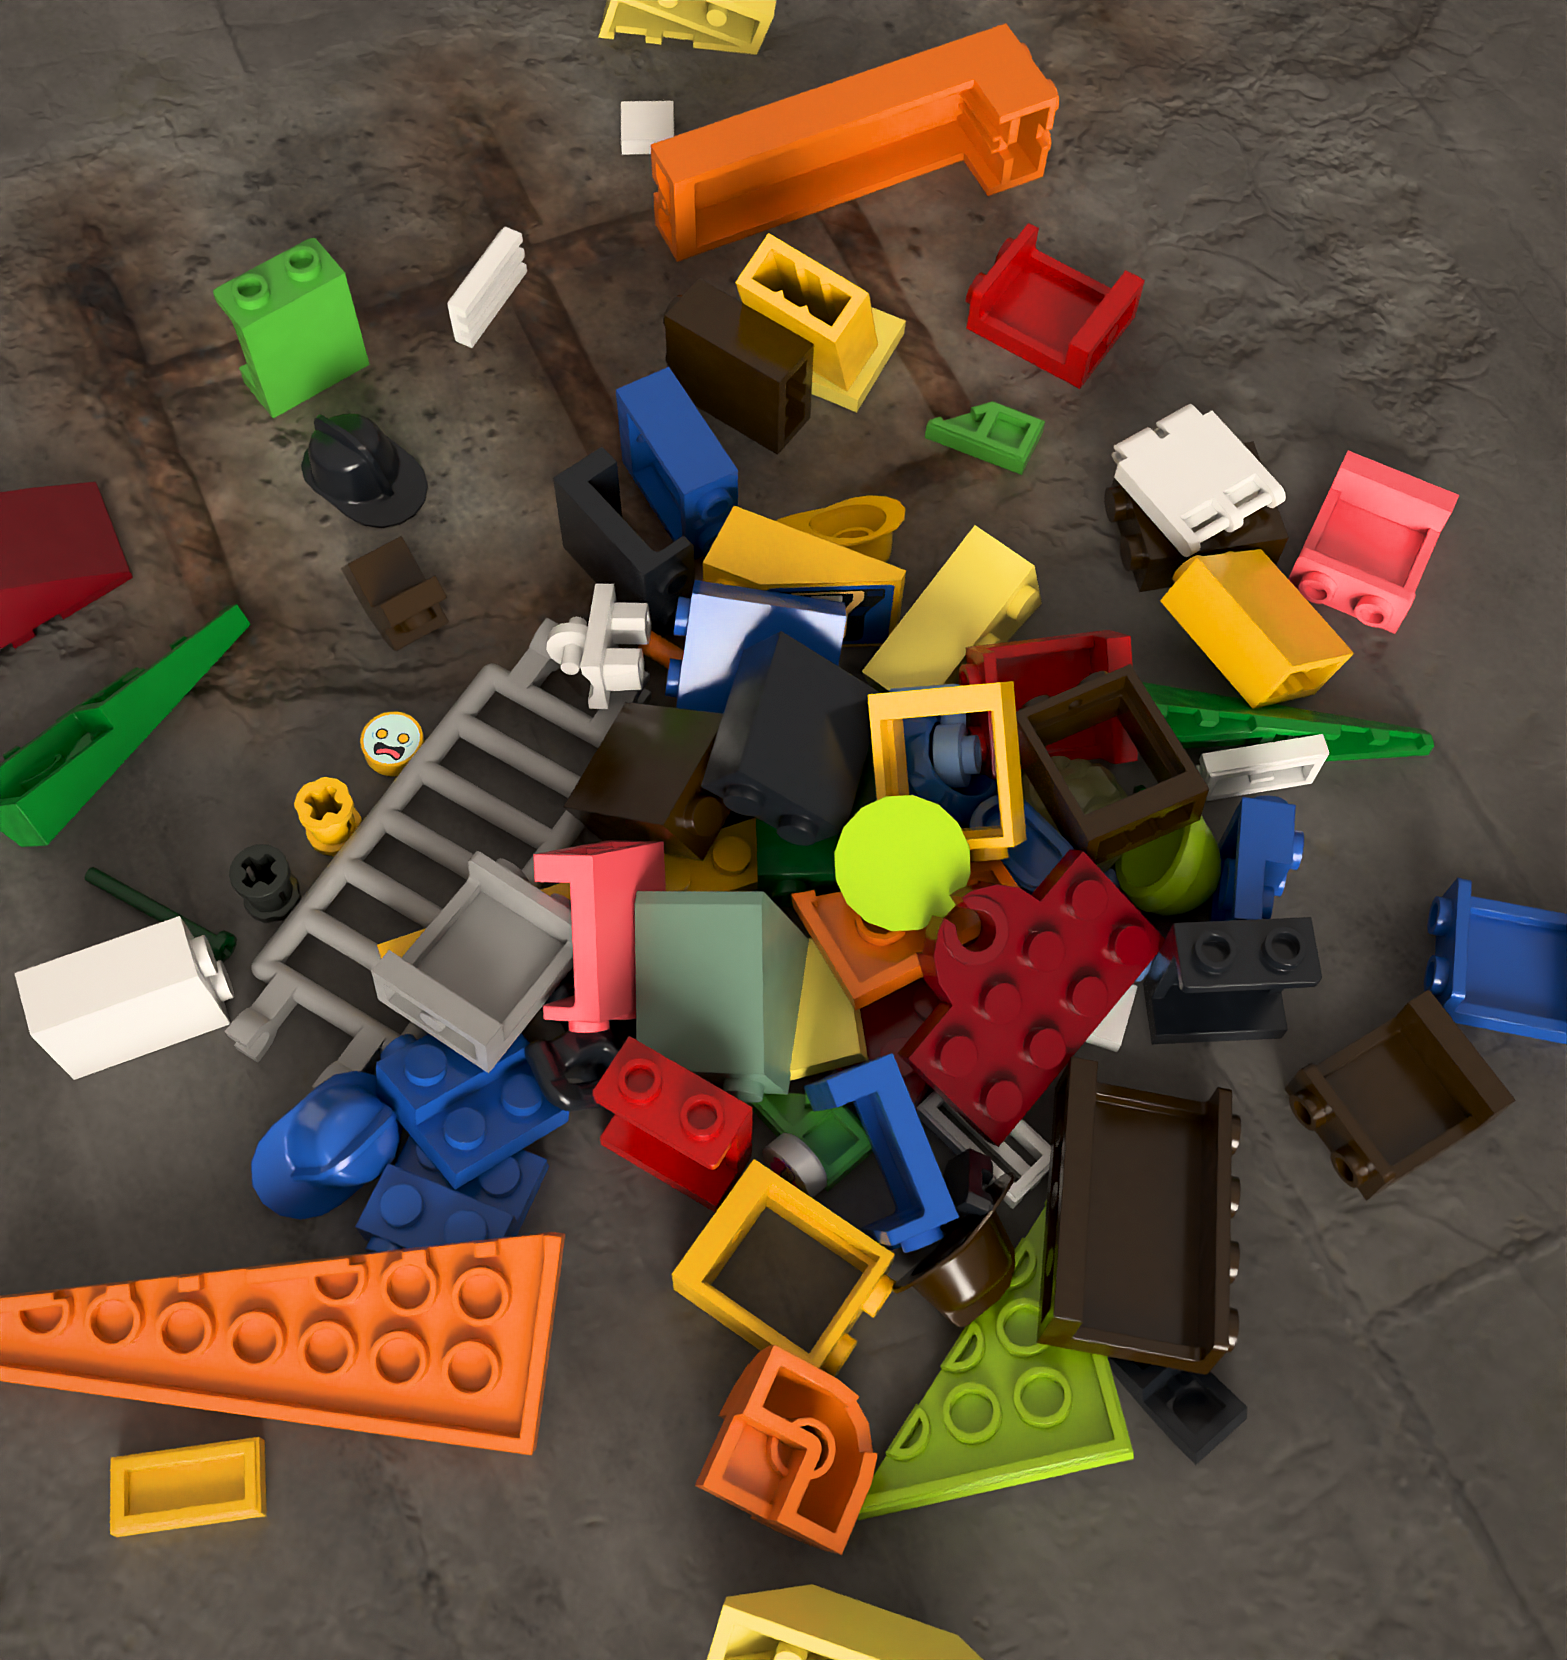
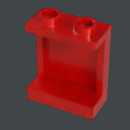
M1028 223L1016 239L1009 237L1005 240L987 274L980 272L971 283L966 295V303L970 304L966 329L1081 389L1135 318L1145 280L1125 270L1114 286L1110 288L1040 252L1036 248L1039 228Z
M1111 630L965 647L967 664L960 666L959 685L1013 681L1017 712L1029 700L1041 695L1053 697L1076 687L1084 678L1095 672L1107 671L1110 673L1129 664L1133 667L1131 636ZM991 711L970 713L971 727H967L969 735H978L982 753L980 773L987 775L990 779H997ZM1117 716L1045 746L1050 757L1066 756L1070 760L1076 758L1085 760L1101 758L1112 764L1138 761L1137 748Z
M628 1037L593 1090L594 1101L615 1113L600 1136L601 1145L711 1211L716 1212L752 1157L753 1107L636 1039Z

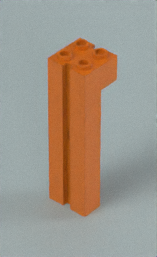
M1005 23L651 144L652 177L658 186V192L653 193L655 225L676 261L679 262L962 160L987 196H991L1043 177L1047 154L1051 149L1049 130L1053 128L1055 112L1059 107V96L1056 86L1052 80L1045 78L1032 60L1031 53L1026 44L1020 43Z

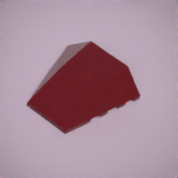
M96 482L32 487L0 492V649L10 643L15 649L36 637L34 631L36 627L56 615H59L63 620L133 578Z

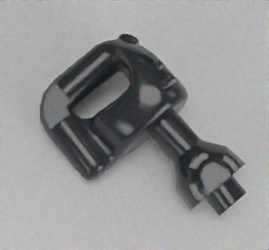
M574 971L568 973L544 1004L575 995ZM560 1021L565 1031L564 1033L550 1041L543 1039L533 1041L525 1047L524 1054L540 1090L555 1107L565 1111H581L603 1107L594 1101L593 1090L623 1046L616 1037L617 1032L611 1024L610 1028L605 1031L578 1033L569 1031L568 1021ZM567 1079H579L583 1082L572 1084Z

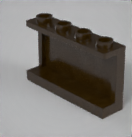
M1071 1056L1055 1087L1037 1343L1207 1375L1227 1352L1233 1351L1239 1332L1238 1310L1230 1307V1284L1236 1278L1240 1261L1239 1243L1230 1240L1231 1218L1237 1212L1241 1192L1239 1177L1231 1176L1232 1155L1235 1154L1241 1135V1118L1237 1114H1232V1089L1217 1087L1208 1101L1200 1102L1097 1082L1098 1061Z

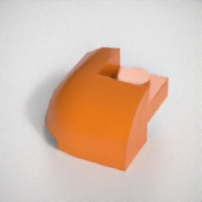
M769 1345L754 1357L732 1388L719 1414V1417L723 1418L724 1422L695 1486L752 1515L751 1519L777 1532L820 1550L842 1555L872 1484L878 1453H873L869 1422L857 1402L859 1396L838 1378L776 1345Z

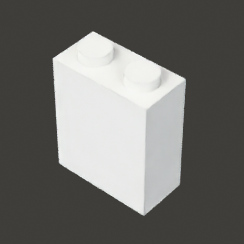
M180 916L15 973L30 1035L74 1080L231 1024L224 1001L234 998V992L226 968L221 960H215L206 936L202 935L194 938Z

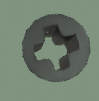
M256 844L245 848L235 856L230 865L229 878L234 890L244 898L246 911L255 920L263 923L283 921L301 900L299 882L290 872L286 856L278 848L268 844ZM247 867H250L253 873L251 877L246 872ZM283 892L285 895L284 901H282L281 897L279 896V893Z

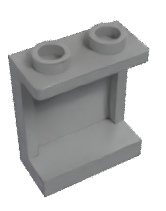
M476 851L468 860V880L402 958L388 950L371 972L379 1001L489 1073L574 967L571 900L560 894L554 893L549 896L530 884L526 875L510 861L501 858L494 861L480 851Z

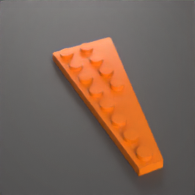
M545 1232L0 1295V1381L532 1455L537 1448L566 1234Z

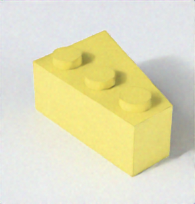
M607 0L598 38L614 39L615 33L620 32L645 35L646 43L662 44L663 37L693 40V48L757 55L773 20L776 0Z
M974 525L862 670L869 686L880 693H889L891 688L943 684L959 685L960 666L967 664L965 647L1007 642L1042 604L1035 565Z

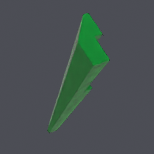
M234 604L225 607L219 611V615L187 638L183 635L169 644L171 651L146 670L144 668L139 669L138 667L133 668L56 719V723L22 748L17 745L2 756L5 761L0 764V831L21 847L48 845L251 625L239 606Z
M1142 682L1183 748L1244 745L1246 747L1323 734L1329 750V755L1325 760L1327 762L1429 755L1435 746L1432 735L1424 729L1276 704L1252 709L1245 699Z

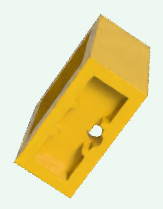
M1014 682L867 694L877 800L886 796L909 795L903 718L991 711L1001 825L961 828L970 847V861H991L1009 858L1008 847H1015L1027 840Z
M755 1159L750 1163L672 1273L673 1287L676 1292L760 1351L769 1345H776L834 1377L838 1374L857 1344V1340L848 1333L864 1311L874 1318L897 1281L888 1276L895 1256L893 1252ZM766 1207L863 1272L810 1353L801 1349L711 1286Z

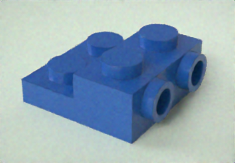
M1276 796L1242 797L1218 843L1221 857V876L1217 890L1210 897L1209 922L1271 918L1274 896L1280 897L1282 895L1289 869L1297 870L1302 859L1304 833L1303 831L1294 830L1296 805L1288 804L1286 800Z
M404 1034L395 1038L383 1050L380 1061L376 1062V1095L397 1114L399 1123L455 1190L568 1122L569 1111L555 1107L541 1092L524 1054L525 1047L530 1043L522 1034L517 1037L489 1073L430 1034L418 1040L412 1034Z
M409 1136L395 1166L387 1163L355 1226L364 1240L368 1242L365 1251L372 1253L517 1236L549 1168L547 1159L522 1149L455 1190L413 1138Z

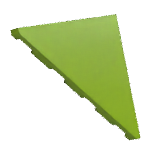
M1047 1200L1045 1201L1043 1211L1025 1238L1022 1237L1015 1248V1270L1010 1287L995 1304L966 1326L941 1364V1370L919 1405L916 1403L886 1450V1457L873 1476L872 1484L857 1520L1134 1459L1133 1448L1108 1357L1037 1343Z

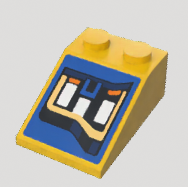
M733 506L703 561V581L844 602L847 618L842 647L882 646L899 624L906 570L737 506Z

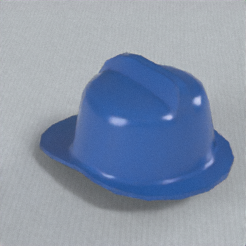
M360 1071L335 1074L316 1086L305 1098L268 1129L258 1141L251 1161L252 1185L264 1205L280 1216L300 1220L322 1216L344 1203L364 1184L380 1176L387 1163L391 1164L397 1152L403 1126L397 1120V1114L392 1108L387 1106L376 1095V1075Z

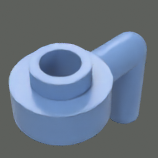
M943 684L891 688L890 692L954 687L960 685ZM966 713L941 715L940 725H937L934 730V770L950 788L968 787L971 781V774H979L981 772L982 753L978 735H969L966 727Z

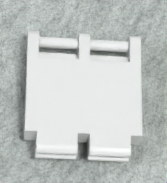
M1188 404L1156 422L1158 428L1154 431L1147 427L1114 445L1116 451L1112 453V458L1117 464L1114 478L1185 557H1190L1197 553L1201 548L1200 543L1222 530L1227 532L1235 531L1243 525V518L1264 506L1274 508L1283 503L1286 498L1282 486L1213 411L1202 415L1192 404Z

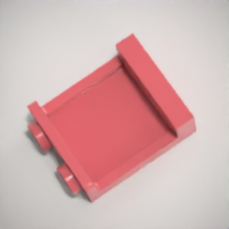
M1348 450L1288 580L1306 600L1316 604H1324L1351 615L1367 626L1382 628L1396 634L1412 606L1417 586L1459 495Z
M607 840L533 854L535 882L570 883L575 995L544 1004L543 1019L568 1021L569 1031L578 1033L608 1030L610 1028V1020L636 1019L635 898L637 891H666L664 841Z

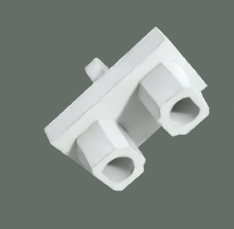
M595 584L588 626L584 618L572 617L569 623H561L553 627L549 632L546 647L549 656L561 664V670L564 673L574 675L581 668L582 675L590 680L589 709H608L611 691L642 690L644 681L642 648H618V644H649L651 618L648 603L617 602L614 584Z

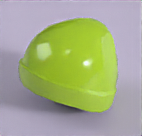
M1201 815L1200 820L1123 853L1115 862V868L1123 892L1136 908L1161 916H1171L1189 912L1201 906L1213 895L1220 882L1221 857L1218 843Z

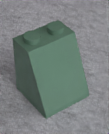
M637 891L635 898L637 1041L743 1102H761L764 1093L788 1095L791 1077L790 1066L809 939L765 892Z

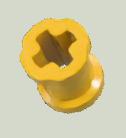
M322 777L314 782L305 784L296 795L294 807L299 815L301 824L306 829L308 841L319 853L335 856L363 821L356 808H354V802L348 787L338 779Z

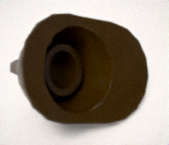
M1008 1171L988 1186L985 1192L992 1194L994 1199L992 1211L947 1233L934 1251L922 1259L896 1283L892 1289L894 1293L898 1294L913 1287L951 1324L957 1327L968 1326L995 1304L1010 1287L1015 1270V1249L995 1210L1012 1186L1015 1174Z

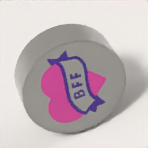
M782 1133L763 1149L762 1154L767 1167L811 1198L815 1197L827 1186V1175L821 1162L814 1152L795 1135Z

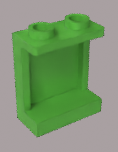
M309 238L213 290L216 302L233 323L247 362L239 367L243 381L273 419L370 365L345 272L316 238Z

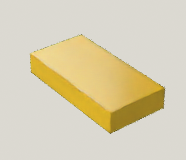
M260 1437L111 1457L110 1535L122 1537L267 1516L265 1440Z

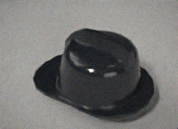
M319 414L315 418V431L311 436L309 447L304 453L301 468L305 482L316 493L325 498L348 518L363 526L377 528L396 526L417 514L425 503L428 484L424 469L413 456L387 437L367 417L359 414H341L328 419Z

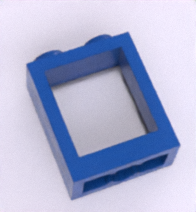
M667 367L616 389L622 462L673 542L685 536L694 545L695 560L708 554L733 506L738 507V469L670 367Z

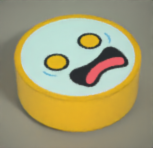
M386 712L377 715L366 724L360 738L361 749L366 762L375 772L385 776H398L425 742L419 723L412 716L402 712Z

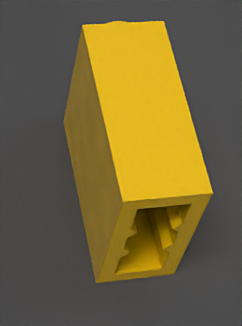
M768 233L735 282L742 303L813 343V371L847 392L878 347L869 293Z
M1262 549L1240 552L1228 551L1224 554L1193 556L1176 570L1172 578L1175 582L1174 585L1160 600L1252 709L1316 694L1354 654Z

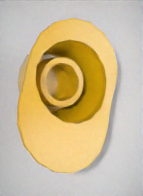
M869 495L850 498L826 508L792 514L779 518L776 521L886 563L892 551L893 531L905 520L906 510L900 501L887 496Z

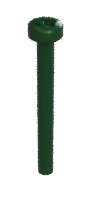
M91 867L86 872L85 881L159 922L180 916L194 938L202 935L206 936L216 961L221 960L225 962L233 954L237 945V938L234 934L225 930L215 934L95 867Z

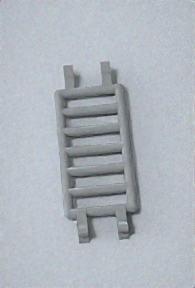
M546 618L540 625L531 641L529 649L512 671L494 663L485 665L254 958L251 964L253 975L268 985L252 1006L242 1011L225 1030L226 1035L236 1041L234 1045L236 1049L259 1063L272 1045L278 1028L297 1004L302 1005L354 1037L339 1059L329 1065L312 1086L314 1089L335 1074L350 1071L371 1074L376 1067V1062L380 1061L385 1047L401 1035L412 1034L418 1040L429 1034L410 1021L400 1035L284 963L308 933L369 970H372L381 960L378 954L377 943L325 913V910L347 882L424 928H427L442 911L443 908L364 862L385 833L468 880V860L473 854L402 813L423 784L535 848L534 854L570 848L585 826L567 810L551 829L439 764L457 740L462 738L555 792L569 798L581 778L580 776L475 717L496 691L598 748L625 702L647 705L651 700V691L644 688L650 681V673L644 671L642 690L612 691L608 709H599L594 717L584 713L539 688L552 671H556L561 667V664L554 661L546 650L549 632L553 627L559 625L549 618ZM532 855L521 871L526 875L530 884L540 889L545 882H535L534 858Z

